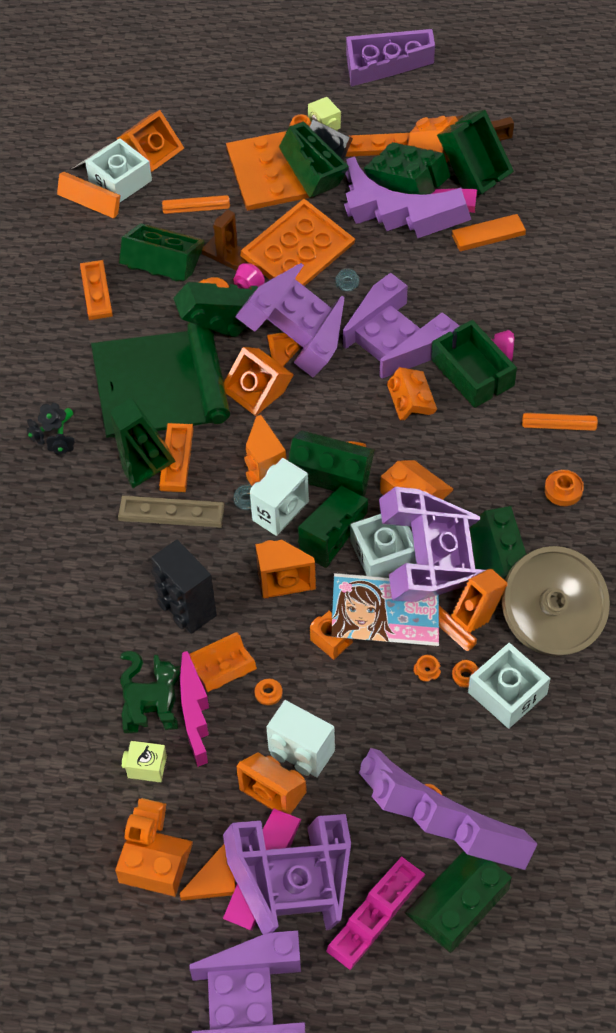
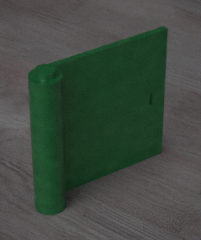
M189 322L187 331L91 343L106 438L115 437L110 411L131 397L157 431L167 430L168 423L193 424V426L208 423L221 424L230 417L213 330Z

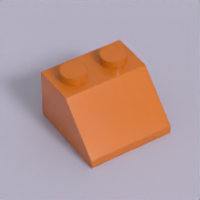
M160 110L148 115L117 137V140L119 138L149 160L151 172L184 149Z
M440 116L429 119L425 117L418 120L416 126L410 132L409 146L444 153L446 162H448L449 159L437 134L458 121L456 116Z
M243 347L224 381L225 391L227 395L256 416L285 392L294 374L261 349Z
M262 415L256 416L246 443L247 456L244 457L248 467L246 477L252 486L266 476L267 471L272 465H276L282 458L286 459V450Z
M415 460L397 461L381 476L380 493L383 495L394 487L419 489L443 500L453 491L452 487Z
M268 540L255 544L258 575L263 598L316 589L314 557L283 540Z
M257 752L240 761L236 766L239 789L272 810L277 809L291 815L306 794V781L304 777L295 770L288 771L283 768L272 756L265 757Z
M156 833L155 839L150 845L127 840L124 843L115 869L119 883L176 897L193 841Z

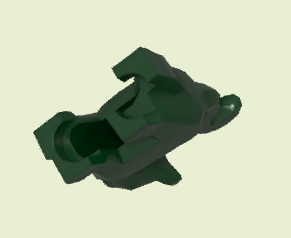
M123 652L120 658L132 662V665L121 676L125 702L122 711L124 734L138 733L139 725L148 727V719L144 713L158 712V717H160L165 730L178 729V721L173 714L176 701L174 685L178 678H180L181 667L174 666L170 661H161L158 655H154V675L157 682H132V678L140 672L143 660L137 652Z

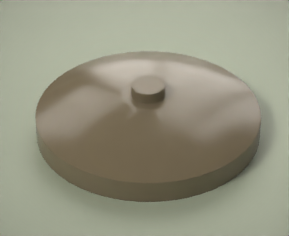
M543 547L523 556L508 572L505 579L507 587L502 595L503 613L512 633L525 646L540 654L565 656L585 649L599 637L609 615V593L600 571L584 555L565 547Z

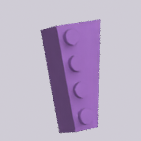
M432 29L346 37V56L351 87L434 63L435 42Z

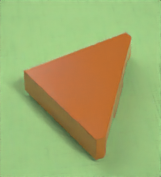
M284 332L267 335L271 358L282 366L302 347Z
M225 844L221 846L180 892L181 901L233 895L235 891V878L227 863Z

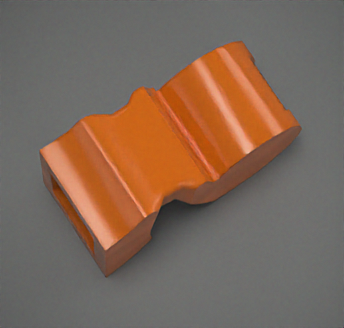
M144 798L139 799L138 807H134L133 814L128 818L125 839L146 845L152 844L156 831H162L166 804Z

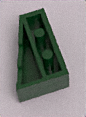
M304 121L289 126L279 145L281 152L309 198L339 186L349 168Z
M187 282L173 299L182 320L231 337H238L247 325L235 316L257 290L258 286L241 289L237 285L232 284L229 285V288L217 287L215 283Z
M132 397L110 411L122 469L132 489L176 462L165 441Z
M340 486L298 526L299 550L314 557L315 563L327 568L349 539L350 524L363 520L368 513V499Z

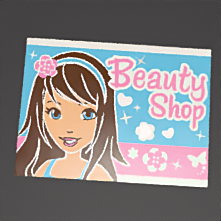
M334 573L331 637L439 646V595L418 602L392 601L389 578Z

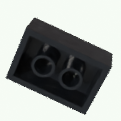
M178 539L151 557L153 567L151 573L155 578L154 588L158 593L156 600L163 611L169 610L174 615L173 619L180 629L186 628L192 634L217 616L211 574Z

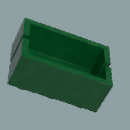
M486 110L468 113L455 122V124L437 134L462 189H477L476 195L483 194L493 187L496 182H500L514 172Z
M393 142L387 145L379 156L374 157L364 167L366 176L379 186L405 194H432L435 191L434 187L438 188L450 177L444 153Z
M474 320L454 329V343L451 331L432 341L431 360L474 408L492 399L493 393L498 396L515 386L517 367Z

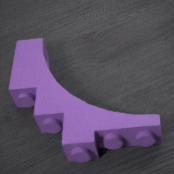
M355 156L346 159L349 166L346 176L349 183L352 182L353 184L349 185L350 192L346 193L348 203H345L344 206L348 217L353 216L356 224L377 217L379 224L384 223L386 231L408 224L410 231L415 230L417 238L471 220L461 188L427 195L391 191L369 179L360 169Z
M370 748L367 756L361 763L359 774L373 789L372 798L383 810L413 818L426 833L455 840L467 855L523 870L526 869L537 843L525 830L486 817L448 799L404 772L380 750Z

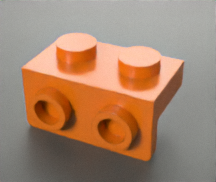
M399 367L387 382L399 419L406 420L412 412L425 415L434 414L437 407L424 372Z
M237 632L189 654L200 681L207 692L218 689L224 684L257 669L255 660L244 648L241 636Z

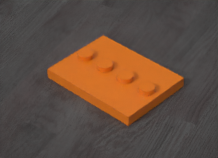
M287 131L226 143V149L247 211L309 198L279 148Z
M303 199L241 250L240 256L248 263L255 265L269 280L302 263L304 266L295 279L305 286L355 243V238L307 200Z

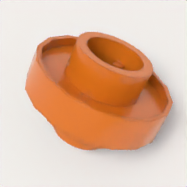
M569 470L554 471L546 479L545 494L556 505H574L583 494L582 479L576 473Z

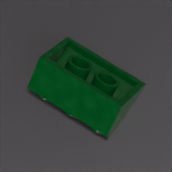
M140 223L122 236L119 263L127 265L128 268L133 270L142 269L149 271L151 275H164L170 277L173 281H185L195 270L205 240Z
M301 430L292 438L288 461L308 473L309 485L331 491H336L340 486H343L365 497L375 449Z
M511 506L486 510L478 515L480 520L469 527L475 569H492L504 580L513 565L523 556L527 555Z
M463 851L405 914L451 954L509 891L512 877L493 861L467 855Z

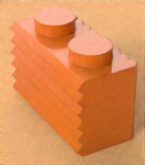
M487 569L468 579L469 582L466 583L467 586L464 587L465 590H463V594H461V598H459V602H457V606H455V610L451 614V617L467 632L471 633L472 630L475 631V629L489 622L507 587V582L492 569Z

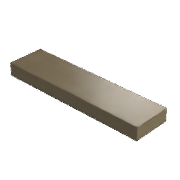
M122 496L118 519L119 521L222 528L225 504L224 502Z

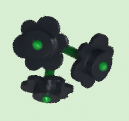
M52 403L51 405L43 404L40 407L41 414L38 416V421L42 423V427L39 428L36 421L28 419V436L33 442L36 441L39 445L45 444L43 432H49L56 428L58 429L56 437L50 436L46 439L47 449L54 451L55 454H66L67 451H73L74 438L70 436L65 437L63 434V424L73 416V411L70 408L60 409L57 403Z

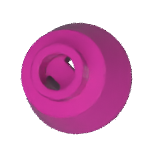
M250 263L239 265L234 276V285L241 289H249L250 286L259 287L264 284V276L255 265Z
M507 330L495 334L494 339L491 340L512 361L514 333Z

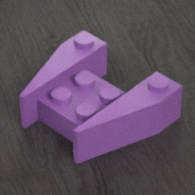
M300 263L259 286L235 317L254 332L266 319L272 322L303 347L294 363L311 377H314L328 363L337 349L344 297L341 296L329 307L295 279L304 266Z
M392 273L373 285L343 329V347L347 349L356 342L379 360L380 377L382 379L393 375L399 367L409 369L430 361L432 341L451 331L454 343V329L459 327L457 323L444 313H440L420 329L397 311L407 304L408 286Z
M394 487L379 499L382 524L412 527L417 563H405L389 574L392 601L418 602L467 586L466 583L469 582V578L485 571L475 569L469 530L470 526L480 520V516L419 489Z
M346 814L318 816L308 827L311 846L266 850L261 821L232 823L225 831L223 837L227 863L262 934L273 933L278 928L277 916L322 912L326 930H331L341 921L351 848Z
M298 931L266 933L190 964L192 980L208 979L210 1030L192 1031V1033H305V1023L273 1025L270 974L301 972Z

